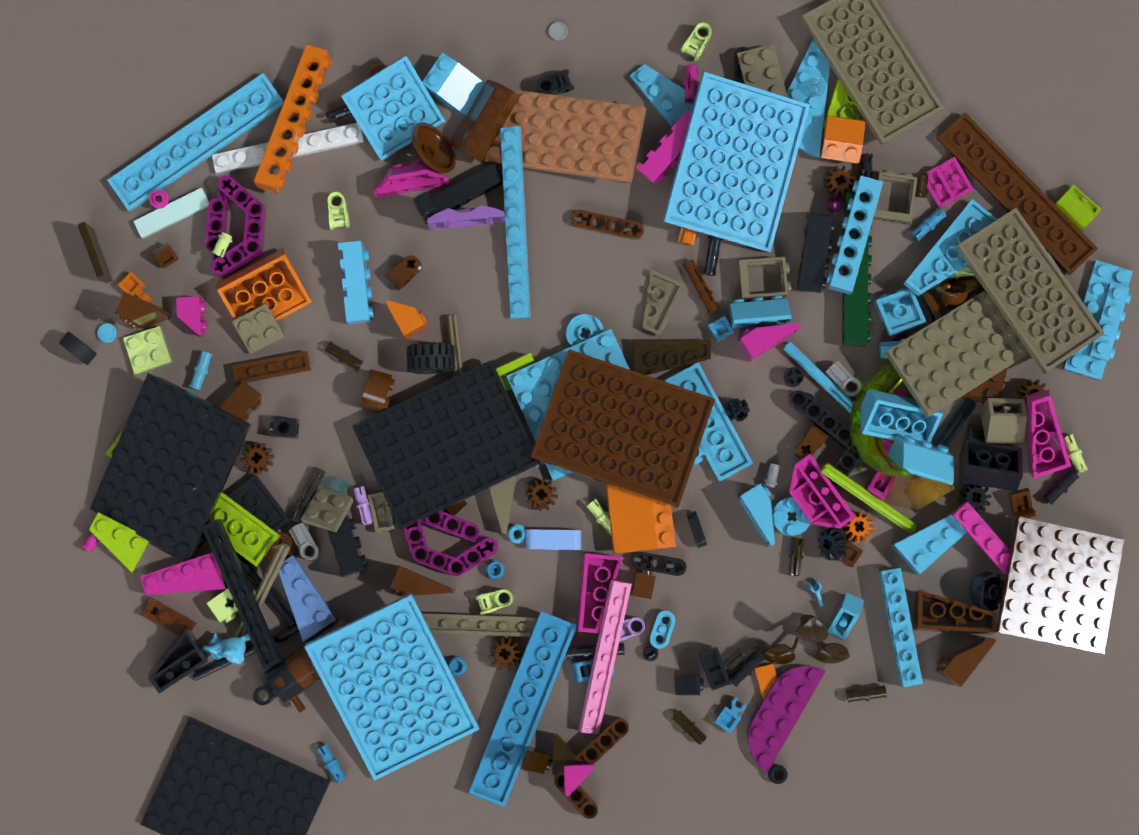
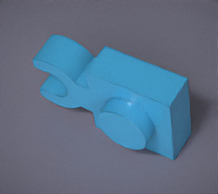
M737 697L732 700V707L729 709L725 706L714 721L730 734L741 719L737 715L738 712L746 708L745 703L740 708L736 707Z

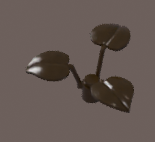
M809 614L801 616L800 626L795 630L796 638L791 648L786 644H778L761 653L762 658L769 662L780 665L788 664L795 659L793 652L800 639L802 641H816L820 649L816 652V657L824 663H839L850 657L848 649L842 644L829 643L824 647L821 645L820 642L828 638V630L816 616Z

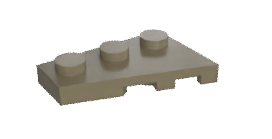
M650 269L643 329L661 337L685 284Z

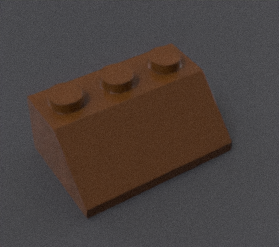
M126 292L123 293L115 311V314L120 316L119 320L135 329H138L139 326L148 328L171 317V314L159 306Z

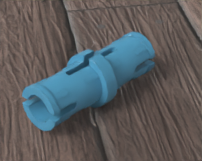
M938 207L928 218H924L917 228L910 232L911 236H916L915 240L920 241L929 231H933L942 219L947 217L944 211L941 213L942 209Z
M327 744L316 750L325 763L324 767L330 771L336 784L347 777L338 764V758L335 759Z

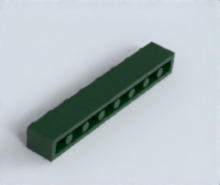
M855 192L845 193L844 218L849 216L850 210H847L850 198H854ZM859 195V199L862 202L869 201L867 195ZM857 212L854 214L856 220H864L862 213ZM856 231L849 232V236L852 239L859 238ZM869 235L851 295L843 293L842 346L865 347L867 342L871 341V331L868 330V323L871 322V312L868 311V304H871V293H868V285H871L872 277L871 274H868V266H871L872 256L868 255L869 247L872 246V236ZM851 249L844 250L846 257L854 256ZM843 267V276H846L849 272L847 268Z

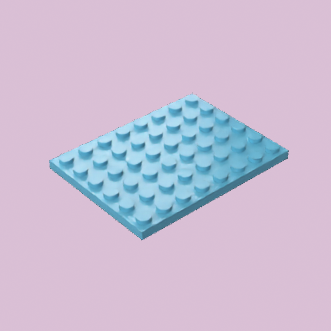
M702 72L662 222L765 252H771L810 105Z
M412 593L305 644L308 655L374 781L479 730V726Z

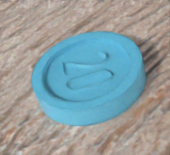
M106 323L98 328L97 335L101 341L110 343L116 339L117 330L113 325Z

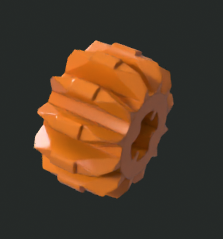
M859 510L857 517L855 515L853 520L843 526L848 529L843 532L846 534L850 533L847 538L848 540H852L855 537L854 542L859 543L860 538L862 542H866L865 535L869 538L872 537L868 530H875V527L869 526L874 520H866L869 517L868 513L862 517V511ZM860 522L862 531H855L856 526L854 524Z

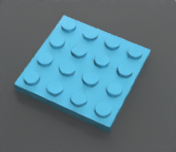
M406 55L341 95L381 161L412 142V129L418 123L425 122L437 127L445 122V119Z

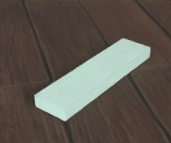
M200 188L167 204L164 208L157 209L133 222L141 238L144 239L207 208L209 201L204 190Z

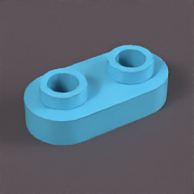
M662 611L656 617L650 635V642L655 648H664L669 643L675 625V616L670 611ZM663 617L669 618L668 624L662 623ZM658 635L663 637V641L660 643L656 641V636Z

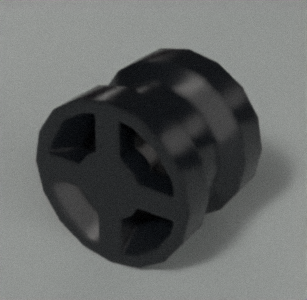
M791 367L785 372L783 380L787 386L797 387L802 383L804 374L800 368Z

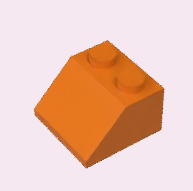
M828 115L821 147V158L859 164L863 147L865 121Z
M390 300L386 302L407 341L427 330L425 325L428 322L422 311L417 312L414 307Z

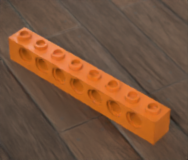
M306 44L254 179L257 188L279 194L280 189L284 188L286 173L292 168L293 162L291 160L293 155H296L298 152L300 137H303L305 133V123L311 118L312 105L317 102L318 89L324 83V73L331 65V58L327 50ZM311 67H318L315 71H310ZM306 83H311L310 87L303 88ZM305 100L302 105H297L298 101ZM293 117H298L296 122H290ZM292 134L291 138L283 139L285 135ZM280 151H285L283 156H277ZM274 168L279 169L275 174L270 173Z

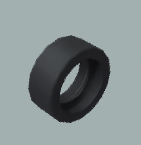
M69 331L59 341L61 346L86 365H89L97 355L96 352Z

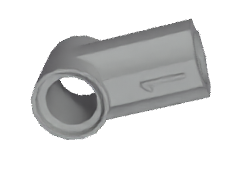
M839 361L835 362L826 371V374L848 397L856 396L861 387L860 382ZM848 383L855 384L856 391L849 392L846 389V385Z
M302 522L292 527L289 532L299 548L301 556L310 561L319 558L320 548L314 542L306 525ZM312 546L314 548V554L308 557L306 555V550L308 547Z

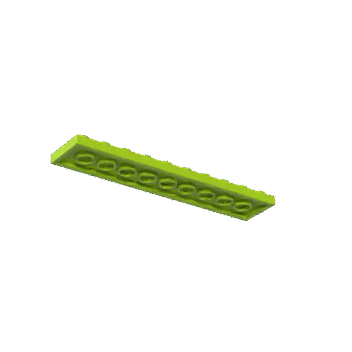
M122 432L105 453L110 458H112ZM223 492L208 522L209 524L217 519H221L234 550L256 567L259 566L281 536Z

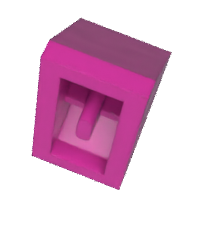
M880 466L865 489L879 499L884 500L896 476Z
M592 763L564 764L565 795L567 797L595 768Z

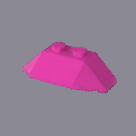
M415 161L409 166L398 164L394 165L392 169H388L373 190L375 198L449 186L450 183L448 177L442 173L430 169L422 161Z
M811 454L794 465L789 493L811 524L840 529L855 518V515L827 476L821 473V468Z

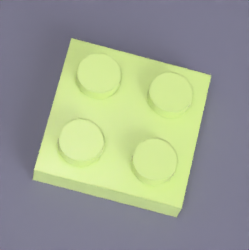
M160 326L123 338L134 374L137 375L172 363Z

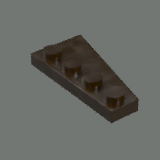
M634 340V371L644 375H651L711 359V340Z

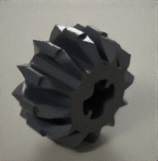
M965 484L964 489L966 491H959L964 497L958 498V501L968 502L979 514V509L982 512L986 511L984 505L990 506L991 503L986 499L992 498V495L985 494L989 490L988 487L982 490L983 486L972 484L969 486ZM977 494V501L973 502L971 499L973 498V495Z
M828 528L825 529V532L820 533L821 538L817 540L820 546L817 548L821 549V556H825L827 560L834 561L847 556L846 551L850 549L847 543L850 540L846 539L847 534L842 532V529Z

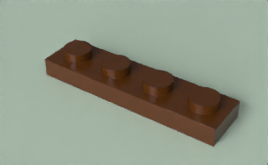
M305 351L232 365L235 385H239L242 381L250 383L311 371L308 352Z

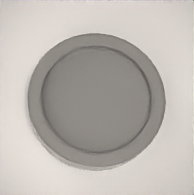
M555 22L550 26L549 35L553 40L562 41L566 38L568 30L564 23Z

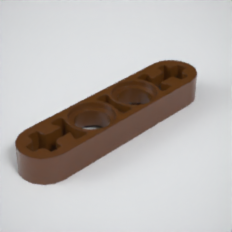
M576 210L571 216L572 224L580 229L631 240L640 239L644 233L643 225L636 221L585 210ZM581 214L583 219L588 220V216H592L590 226H586L587 221L577 223V220L574 218ZM601 218L604 224L602 227L596 228L593 225V220ZM614 222L622 224V229L619 232L612 230L611 225ZM625 224H629V229H634V226H637L638 230L641 231L636 236L629 230H627V234H623Z

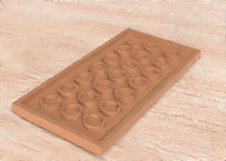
M512 90L520 98L502 128L521 127L523 168L632 183L646 114L645 107ZM501 130L486 154L485 161L487 163L502 165Z

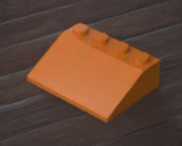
M283 248L216 283V289L233 319L267 303L275 320L278 321L312 303Z
M606 484L614 554L676 547L671 506Z

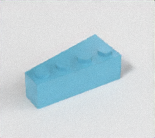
M361 241L338 243V249L341 250L343 255L340 259V267L342 273H344V276H342L343 291L346 292V295H344L346 322L348 324L371 322V317H374V308L370 306L369 298L373 297L372 287H368L371 272L370 268H367L366 261H369V251L365 249Z

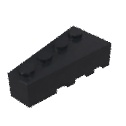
M807 212L806 219H809L804 231V239L806 241L802 247L801 258L803 260L800 263L797 289L821 293L822 289L826 287L827 278L824 277V271L829 268L830 259H827V252L831 251L832 248L830 232H834L835 221L832 220L833 217L831 215Z

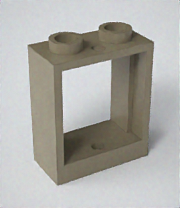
M891 170L879 172L876 180L909 185L905 213L879 210V196L873 220L909 225L912 220L918 177H913L911 173L894 174V171Z
M785 257L739 260L738 271L741 299H771L774 296L786 298L788 292H791V282L787 281V273L790 272L789 262L785 261ZM779 265L781 291L750 294L748 267Z

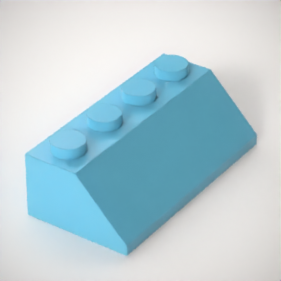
M868 389L861 404V433L895 440L897 435L903 437L909 435L920 442L921 440L931 442L943 413L939 410L926 418L915 399Z

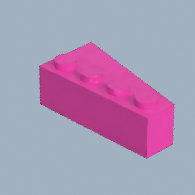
M688 110L670 129L671 133H667L659 141V147L657 149L654 148L646 155V162L644 164L639 163L636 166L642 174L655 184L658 182L663 183L668 177L667 172L670 168L674 169L678 165L691 117V112Z
M213 553L140 576L146 595L228 589Z

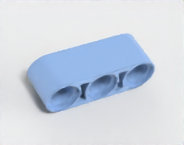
M526 530L525 549L581 550L582 531Z

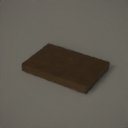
M85 222L79 223L78 228L96 276L105 283L113 281L94 229Z

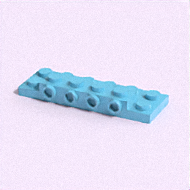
M1098 260L1094 261L1082 302L1105 334L1066 359L1063 370L1099 381L1102 379L1106 362L1109 361V358L1112 359L1115 354L1116 348L1113 347L1114 340L1117 341L1120 337L1121 330L1118 327L1120 322L1123 323L1126 312L1123 311L1125 304L1128 305L1131 299V293H1128L1130 289L1128 286L1133 271Z

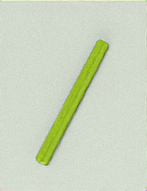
M826 463L822 467V474L908 533L912 534L915 532L917 524L830 464Z

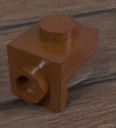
M1028 488L1017 490V492H1009L1012 513L1015 517L1030 519L1036 516Z

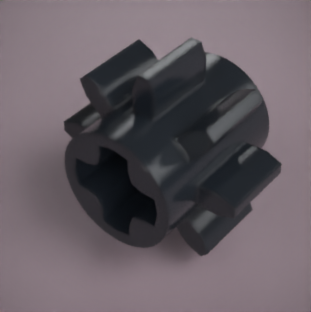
M738 398L732 399L727 404L728 408H725L730 421L735 419L737 422H741L747 418L748 412H750L745 399L742 401Z

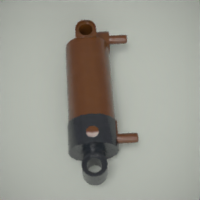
M343 617L309 642L350 622L347 618ZM305 645L286 658H283L282 662L264 671L268 682L254 690L253 699L256 704L267 705L276 697H279L284 703L292 701L300 713L306 709L298 695L318 681L320 676L305 649ZM262 690L268 692L269 697L266 701L260 698L259 694Z

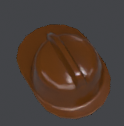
M959 277L958 279L954 278L938 285L936 290L940 293L943 306L949 308L963 304L966 301L968 292L977 288L979 282L974 277Z

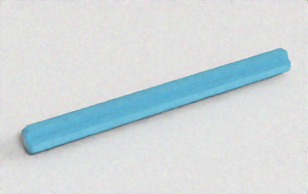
M788 342L783 350L852 415L855 403L792 342ZM857 406L854 418L861 424V409Z

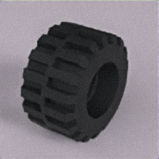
M426 342L412 344L407 347V371L411 373L440 374L455 370V346L450 343Z

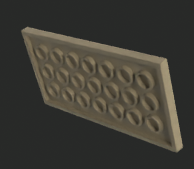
M830 0L802 15L800 18L880 145L944 109L876 0Z
M1017 208L955 247L1044 374L1105 334Z
M983 291L889 349L885 354L926 418L1020 360L1029 352L988 293Z

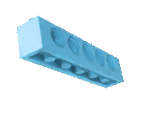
M860 176L859 181L855 180L852 189L855 195L853 199L850 198L847 210H850L848 217L844 218L842 228H845L844 234L839 235L837 246L840 247L838 254L834 253L832 264L835 265L833 272L829 271L826 283H830L828 289L849 295L853 292L883 181ZM859 195H867L869 201L862 202L859 199ZM857 212L862 213L864 220H856L854 214ZM856 231L859 238L852 239L849 236V232ZM851 249L854 256L846 257L844 250ZM839 268H847L848 275L842 276L839 273Z
M901 568L879 571L899 684L901 687L923 684Z

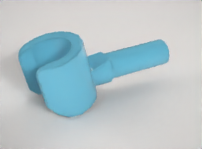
M815 579L816 584L812 587L808 581L807 586L816 595L820 607L824 606L820 595L822 585Z

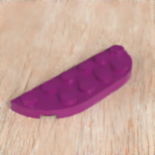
M807 665L786 670L777 677L756 711L748 728L747 742L752 758L767 773L826 671Z

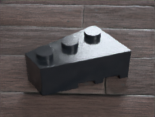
M349 515L345 516L337 533L327 530L331 545L334 548L335 560L338 561L341 570L339 571L340 577L344 578L366 571V566H368L366 555H362L360 548L363 547L359 536L356 537L354 529H357L354 518L350 519Z
M188 625L184 627L149 671L148 679L159 694L208 662V653L202 650L203 646Z

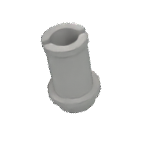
M769 463L766 478L763 479V486L775 489V485H778L776 481L781 466Z

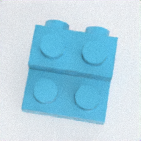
M902 288L896 291L895 294L882 295L875 302V307L881 321L884 322L889 337L926 324L917 298L910 289Z

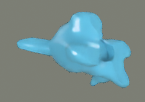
M214 633V637L207 646H203L202 650L210 653L211 658L219 660L225 657L230 663L239 665L245 659V642L250 640V637L246 634L240 638L231 637L222 640Z

